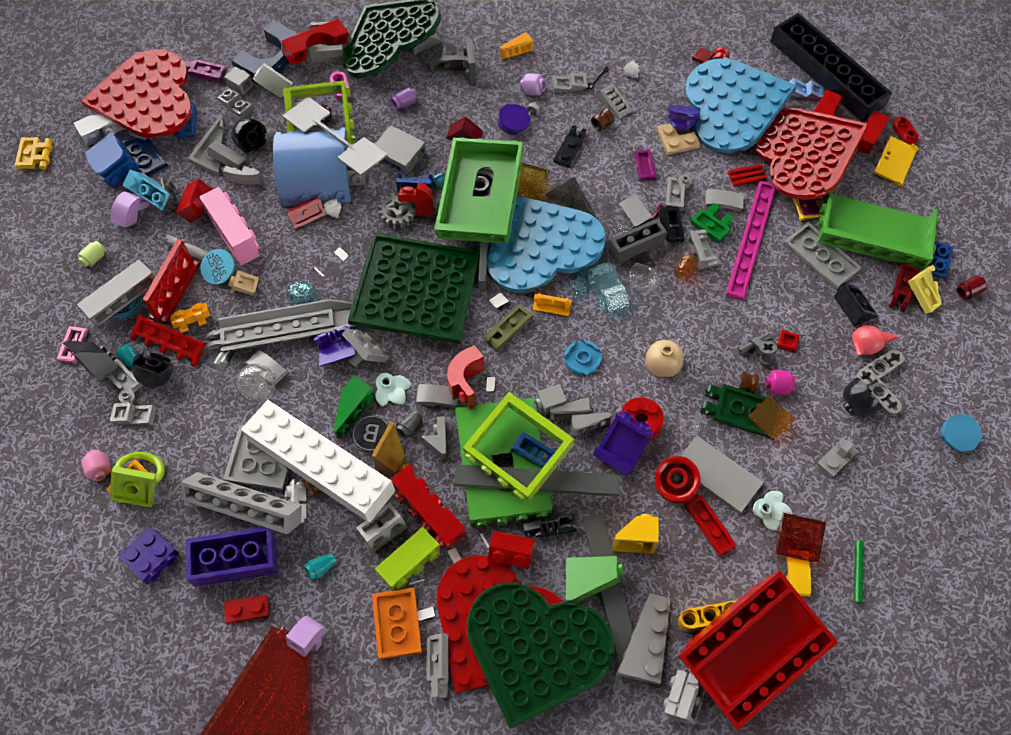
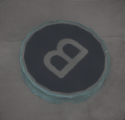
M368 415L361 418L352 429L354 444L360 451L373 453L389 425L388 422L377 415Z

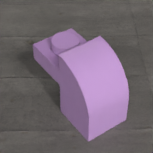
M124 191L118 195L113 203L110 221L122 227L134 225L137 222L138 210L147 208L150 202L137 194H130Z
M304 616L286 636L287 646L304 657L311 649L317 652L322 645L321 636L327 628L311 617Z

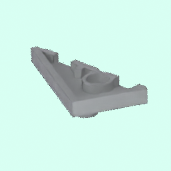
M220 115L188 158L190 163L216 175L220 173L221 162L208 155L207 150L209 145L215 141L222 144L223 116Z

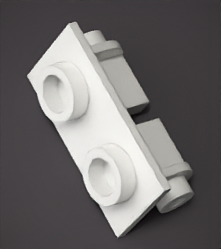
M292 479L285 488V498L299 504V501L305 502L306 486H304V482H297L295 485V479ZM300 504L302 505L301 523H304V519H306V504Z

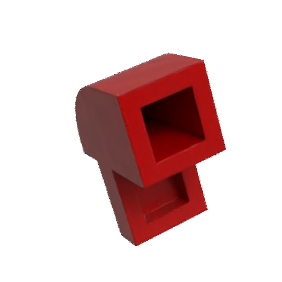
M418 183L416 189L409 186L400 188L398 201L416 202V216H434L435 195L430 187L423 183Z

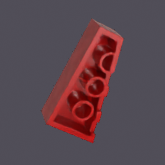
M409 463L391 479L395 489L393 496L400 504L404 502L408 507L406 510L414 519L417 517L421 521L420 526L435 536L434 539L439 543L440 548L444 546L449 550L466 535V528L448 507L442 508L444 504L436 493H429L430 489L426 485L427 483L422 477L416 478L413 471L414 468Z

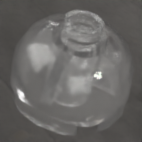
M256 363L246 365L236 376V389L239 395L247 401L263 402L274 393L276 388L274 380H276L272 369L266 365Z

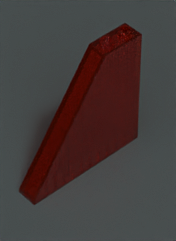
M271 626L200 735H312V651L310 650L305 657L287 646L286 636L290 631L282 626L279 629Z

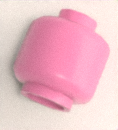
M100 450L87 452L81 461L84 475L88 479L101 481L111 472L109 457Z

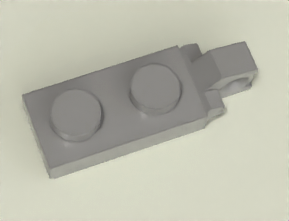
M445 633L427 638V681L431 685L432 698H446L448 693V634Z

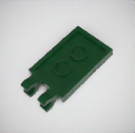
M711 384L708 385L704 396L718 398V402L715 405L704 401L700 413L714 415L713 421L771 438L779 401L723 384L721 388Z

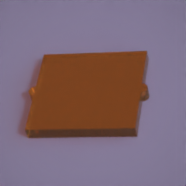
M768 396L761 404H757L756 409L748 416L773 440L782 432H786L787 427L795 420L771 396Z

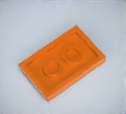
M415 588L372 594L378 659L382 660L422 653Z

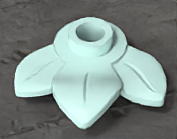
M382 373L376 379V387L378 388L375 394L376 401L382 407L389 401L397 405H404L406 399L404 390L412 387V384L404 376H392L388 373ZM384 379L388 380V381H389V384H388V385H384V384L382 383V380H384Z
M779 491L766 493L765 497L757 500L753 506L754 514L758 518L763 519L765 526L772 531H780V521L788 520L793 515L790 507L782 503L783 493Z

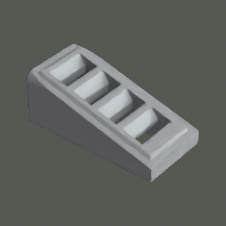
M613 84L600 91L599 99L619 120L633 112Z
M589 398L550 408V419L567 420L571 419L573 415L589 414Z
M611 413L573 415L571 418L572 436H577L610 424Z

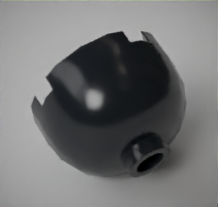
M246 117L239 119L233 125L231 136L234 144L246 153L254 149L255 152L265 144V133L267 134V130L264 124L257 119ZM246 142L251 144L257 143V145H255L254 147L247 146Z
M141 353L133 359V376L138 383L147 388L159 387L170 379L173 372V363H170L171 359L162 354L150 353V356H144V353Z
M855 378L843 391V399L845 401L843 406L849 414L853 412L857 416L866 417L882 409V406L877 397L874 398L871 394L872 390L860 378Z

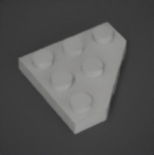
M239 425L223 480L233 484L284 491L289 473L286 467L249 442L241 431L244 425Z

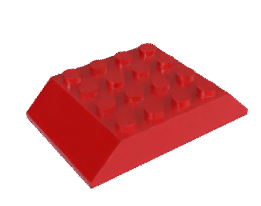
M777 571L754 585L696 634L681 651L679 658L738 731L839 642L783 573Z

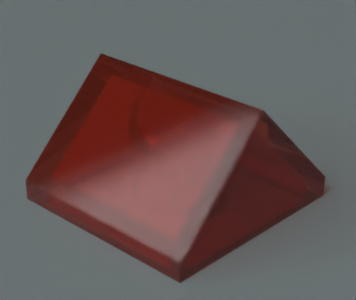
M783 513L776 531V554L819 564L826 522Z

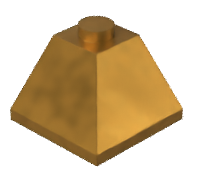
M390 421L371 456L376 470L391 477L398 474L407 464L395 424Z

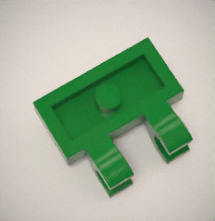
M714 203L707 211L702 208L691 219L690 224L699 230L705 229L707 231L706 235L719 244L730 232L731 228L729 226L733 223L734 217L728 213L721 221L715 218L719 213L720 207Z

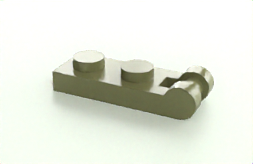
M518 304L484 336L483 340L487 344L493 345V349L498 352L533 318V314ZM497 334L501 337L498 340L495 338Z

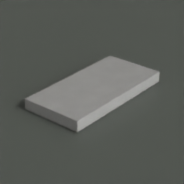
M807 222L784 240L783 244L837 291L842 283L848 282L862 270V267L841 249L817 243L819 231Z
M697 435L681 454L682 457L690 459L697 466L700 472V486L739 514L742 513L764 483Z

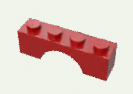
M335 19L281 40L282 53L293 66L306 60L307 50L311 46L318 44L328 46L347 44L349 31L339 19Z

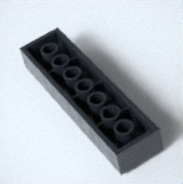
M797 13L774 27L770 42L818 84L822 85L825 90L841 95L840 103L861 122L868 119L874 110L878 112L886 107L892 92L801 14Z

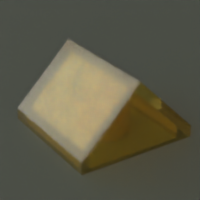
M523 163L517 195L543 201L549 186L550 170Z

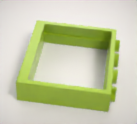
M345 81L283 88L286 112L295 107L294 99L342 93L347 142L351 145L356 143L355 135H352L354 121L350 119V113H353L352 104L348 102V97H351L350 87H346ZM287 121V131L297 132V128Z
M508 392L464 445L463 450L465 457L471 463L477 462L481 465L480 469L489 476L493 474L498 478L496 481L504 488L510 487L514 490L513 494L517 498L526 499L529 502L574 446V438ZM508 407L561 445L527 488L474 449Z

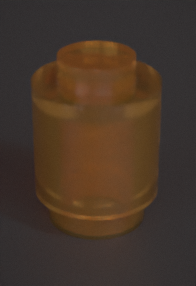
M691 253L681 255L674 270L676 278L684 281L691 278L698 264L695 255Z

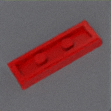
M702 494L684 504V507L719 557L737 547V544Z

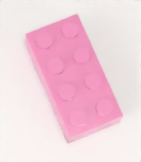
M217 187L200 196L208 217L240 266L259 257L258 249L260 247L255 240L256 236L251 229L247 228L248 225L243 216L240 217L238 215L239 211L235 204L229 203L231 199L226 192L223 193Z

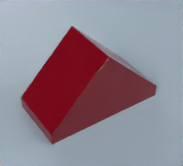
M465 116L450 124L446 139L453 140V138L462 137L481 139L483 130Z

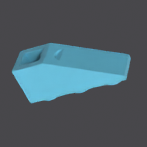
M129 170L123 186L163 210L170 194L159 183L144 173Z

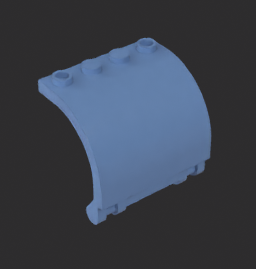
M342 127L340 130L329 128L344 140L347 138L346 127ZM313 130L305 133L302 131H289L286 134L276 132L273 142V163L281 207L300 206L317 197L320 198L322 204L333 199H337L340 203L351 202L347 166L338 159V156L345 152V145L325 130Z

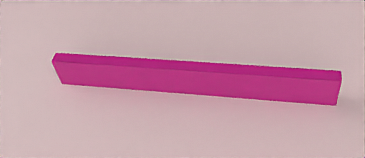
M759 181L725 296L741 301L744 300L776 189L771 183Z

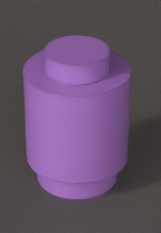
M406 88L394 94L391 102L396 110H403L416 103L417 95L413 89Z

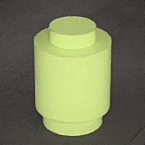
M97 241L89 243L78 253V261L84 267H93L104 257L106 249Z

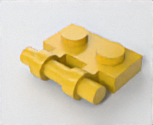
M38 137L21 138L15 161L16 168L35 169L36 163H40L39 168L45 170L50 163L49 154L53 149L52 140L47 138L45 143H41Z

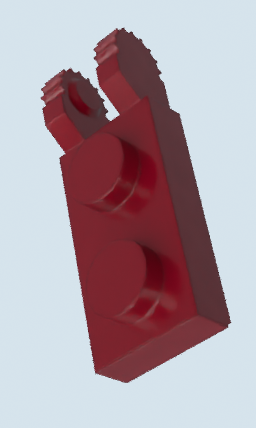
M904 263L900 265L891 293L890 308H894L897 298H901L904 300L900 306V311L905 312L913 295L908 281L919 274V268Z

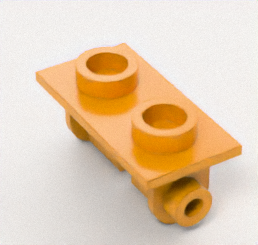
M539 293L534 295L532 310L569 316L572 300L541 295Z

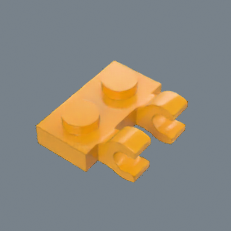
M197 303L190 309L176 311L170 317L174 329L180 328L181 333L189 330L188 324L198 321L199 326L207 324L206 317L211 315L207 303Z

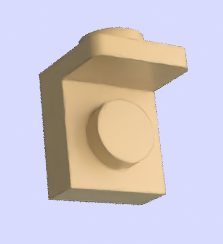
M237 271L235 277L231 276L228 286L231 287L229 293L233 294L236 290L253 296L259 277Z

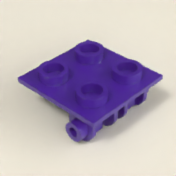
M344 326L337 330L334 329L333 334L331 331H328V335L327 333L318 334L314 338L316 345L319 344L320 367L356 356V350L342 335L346 329H352L350 326Z

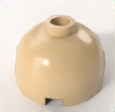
M671 340L656 341L646 353L645 362L647 369L652 374L661 378L675 376L683 367L684 354L682 349Z

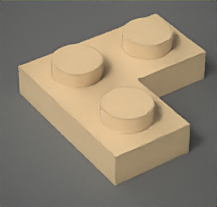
M670 123L657 126L656 128L667 155L700 148L695 132L678 135L676 129Z

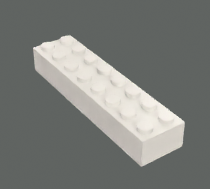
M269 400L263 404L241 429L249 442L368 523L373 520L395 492L391 480Z

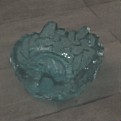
M296 280L287 288L286 299L291 306L310 303L315 300L316 290L310 282Z

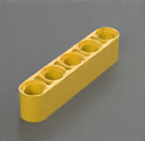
M737 600L686 609L678 618V627L685 633L701 631L711 623L705 619V613H710L715 619ZM683 617H690L693 620V625L685 624Z

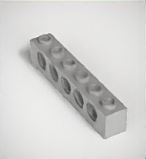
M198 472L181 482V500L285 534L290 533L301 524L302 505Z

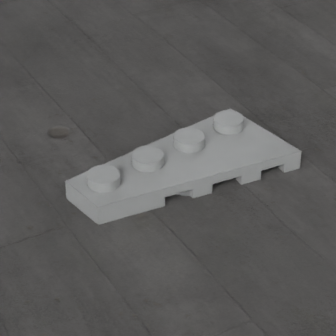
M651 593L647 596L616 675L655 685L661 683L670 598Z

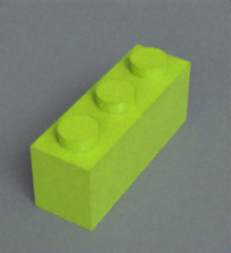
M422 527L379 564L375 571L392 591L400 590L406 586L408 578L412 575H418L424 569L423 565L427 561L432 562L439 556L440 545Z

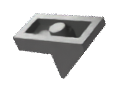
M446 46L430 58L431 72L463 70V55H447Z

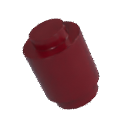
M975 275L961 282L956 291L963 300L971 299L986 291L987 282L983 277Z

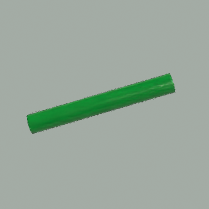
M856 540L854 603L862 604L864 542Z

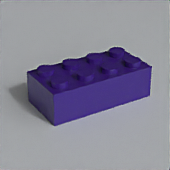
M261 527L186 539L187 581L193 587L278 574L276 533L272 529Z

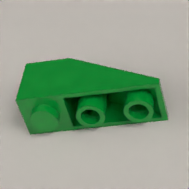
M355 376L351 378L341 391L333 430L338 439L341 435L347 434L350 424L354 420H358L362 415L363 408L366 405L369 406L374 400L373 388Z

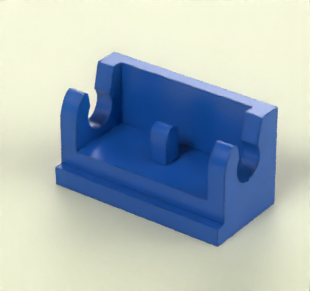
M397 172V192H399L400 188L407 186L416 189L418 183L427 185L433 191V174H429V178L402 177V172Z

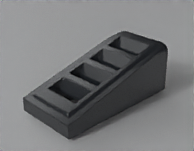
M662 207L658 211V216L661 224L667 231V242L684 241L679 207ZM671 234H678V237H672Z

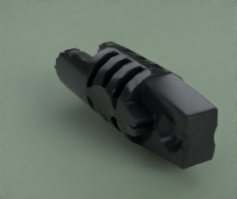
M574 514L533 520V522L523 524L524 536H536L537 538L576 532L578 530L575 524L560 525L572 522L575 519Z

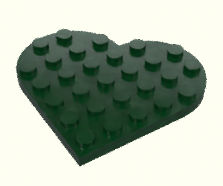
M402 0L365 5L342 56V64L351 76L357 78L374 77L396 62L402 50H412L417 45L423 43L436 33V29L440 24L441 11L438 5L433 0Z
M515 582L500 583L486 589L472 604L467 618L469 643L509 729L595 686L606 675L614 654L613 637L609 626L600 614L592 608L576 604V602H561L549 606L544 597L535 589Z

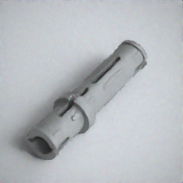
M168 234L165 238L169 241L164 240V244L173 247L179 238ZM181 239L191 256L202 260L209 253L190 244L187 240Z

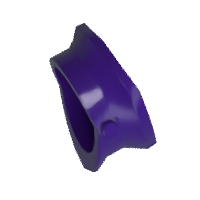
M507 104L499 110L498 126L507 134H518L529 126L531 118L525 107L517 104Z
M670 105L668 108L670 124L679 130H687L694 126L700 115L699 109L689 106Z

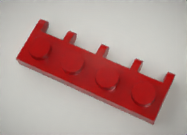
M141 315L138 316L130 336V340L133 341L138 336L146 338L144 342L146 347H149L152 342L162 345L160 352L163 354L166 353L168 348L178 352L176 359L179 361L182 360L184 355L192 358L191 366L196 367L206 346V343Z

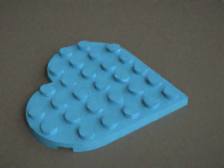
M729 58L713 59L698 65L690 73L686 82L688 101L694 108L700 110L696 123V131L700 141L710 150L725 154L741 149L744 151L752 147L761 138L796 90V85Z
M517 195L509 244L492 243L487 259L488 272L495 284L504 290L514 293L533 292V289L546 286L557 272L574 273L579 272L582 268L594 265L600 259L605 249V231L601 223L594 216L586 212Z

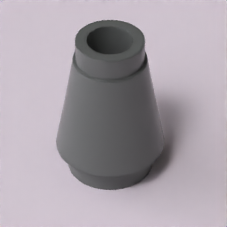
M414 410L396 423L399 437L407 439L412 436L422 419L419 412Z

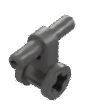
M769 332L760 337L752 338L748 341V344L738 350L741 355H744L753 349L760 355L759 363L766 367L775 365L777 361L775 355L777 345L772 341H768L772 338Z

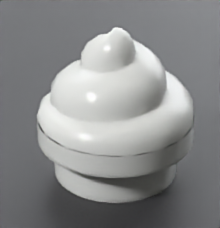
M634 60L623 67V73L628 77L638 78V63H635Z
M333 199L324 203V212L331 217L338 218L341 210L340 202L337 199Z

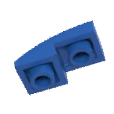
M935 241L936 251L929 266L934 265L935 267L932 275L945 278L954 247Z

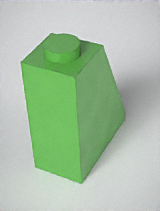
M617 556L566 558V601L578 603L621 582L620 576L624 575L623 562H620Z

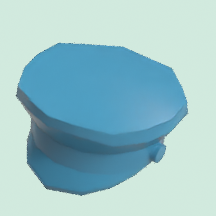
M959 413L945 421L942 426L941 438L949 447L956 451L968 452L973 451L982 439V432L973 417Z

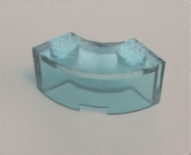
M607 262L588 269L590 274L588 281L591 286H594L601 308H605L610 313L629 306L626 288L622 285L615 266Z

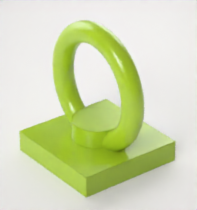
M132 452L122 456L111 471L110 500L152 508L155 485L162 480L165 474V466L162 460L147 452ZM135 459L146 460L156 466L157 472L154 474L123 467L126 463Z

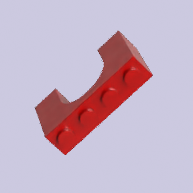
M826 90L813 112L835 116L834 113L840 104L842 96ZM875 110L866 122L868 123V129L857 148L859 152L870 154L890 118L889 116Z

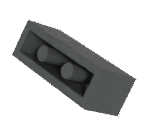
M655 219L611 238L609 253L618 265L663 245L667 231L661 222Z

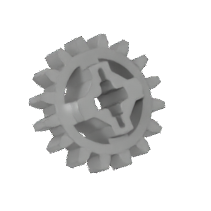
M392 193V197L386 195V201L381 200V205H378V214L381 222H386L387 227L393 225V229L397 225L400 228H403V224L409 226V220L414 221V216H416V204L414 202L398 201V196H395L394 193Z

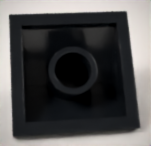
M848 283L840 285L834 298L853 326L879 316L859 287Z

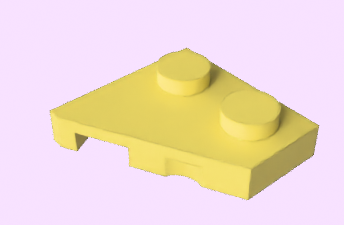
M934 265L925 268L908 281L925 314L934 311L941 305L938 282H933L932 272L935 271Z

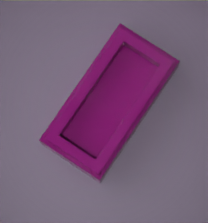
M651 149L634 151L639 181L656 180L657 176Z

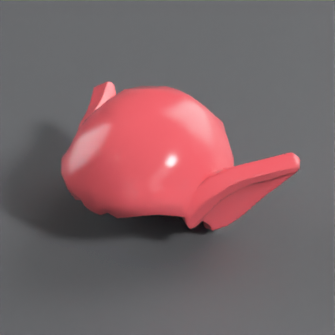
M871 325L861 326L852 333L854 347L858 356L874 355L881 351L885 344L898 338L896 334L883 332Z

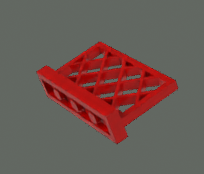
M181 239L176 240L143 298L144 303L151 312L149 318L163 324H168L170 316L173 315L200 266L199 262L192 260Z

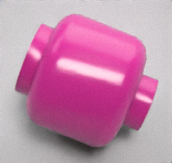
M772 370L770 375L765 378V387L769 388V392L772 395L787 396L795 389V376H792L790 371Z

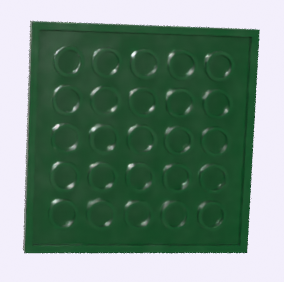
M374 232L348 318V325L460 344L480 251Z

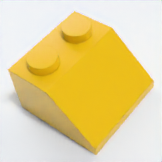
M651 514L636 516L615 535L612 551L653 554L658 544L659 517H653Z

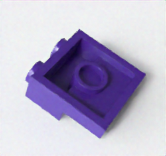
M149 526L118 557L143 582L148 584L157 580L161 574L160 572L166 566L172 565L179 553Z

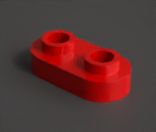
M898 116L893 120L892 128L899 139L909 145L916 144L919 135L911 122L903 116Z

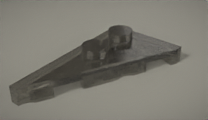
M575 176L546 193L548 198L560 206L586 212L598 220Z

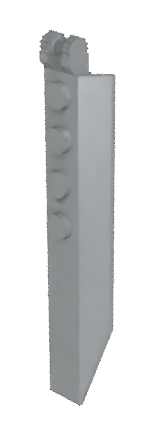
M328 299L218 318L220 330L208 332L206 339L214 340L220 338L221 340L207 343V349L221 348V352L315 336L328 333V331L333 332L334 329L337 330L344 326L352 328L355 326L348 325V318L353 303Z

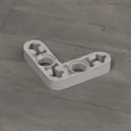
M898 350L888 351L862 368L855 377L860 378L868 387L873 382L875 383L870 388L872 390L871 394L874 398L877 397L882 406V412L887 416H896L902 408L901 402L880 380L903 363L904 356ZM891 357H896L898 359L897 361L894 360L890 364H888V361L891 359ZM875 365L882 366L884 372H878L875 369ZM862 376H868L869 379H868V380H867V379H864V380H863V379H862ZM873 389H880L883 396H876ZM894 405L895 408L889 409L888 406Z

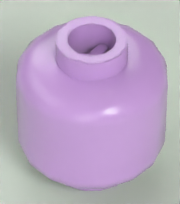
M528 73L521 80L520 87L526 95L539 96L546 89V80L541 74Z

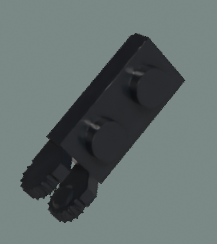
M572 125L569 134L566 135L554 157V163L567 168L571 166L582 145L586 129H582L579 137L576 138L573 136L577 131V126Z

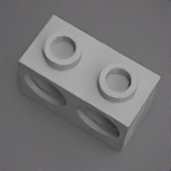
M389 503L377 513L370 523L364 521L356 528L372 551L376 552L408 527L401 515Z

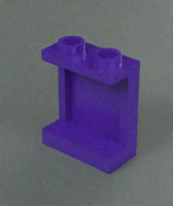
M620 411L615 414L612 425L600 446L595 449L593 455L628 476L636 466L654 431L650 430L651 427L648 424L635 421L633 419L634 416L630 413Z

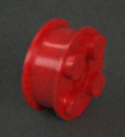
M644 397L633 398L625 403L621 412L630 413L634 416L633 419L635 421L638 418L644 419L645 423L651 427L650 430L654 431L649 442L654 440L659 435L664 422V415L660 406L655 401Z
M672 456L663 460L655 472L657 491L665 500L672 503H684L691 500L697 494L700 487V472L697 466L690 459L682 456ZM674 475H680L684 480L681 484L677 485L671 479Z

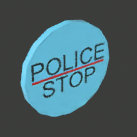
M223 249L211 250L202 259L200 266L201 274L210 284L218 285L225 283L234 273L235 262L232 255Z

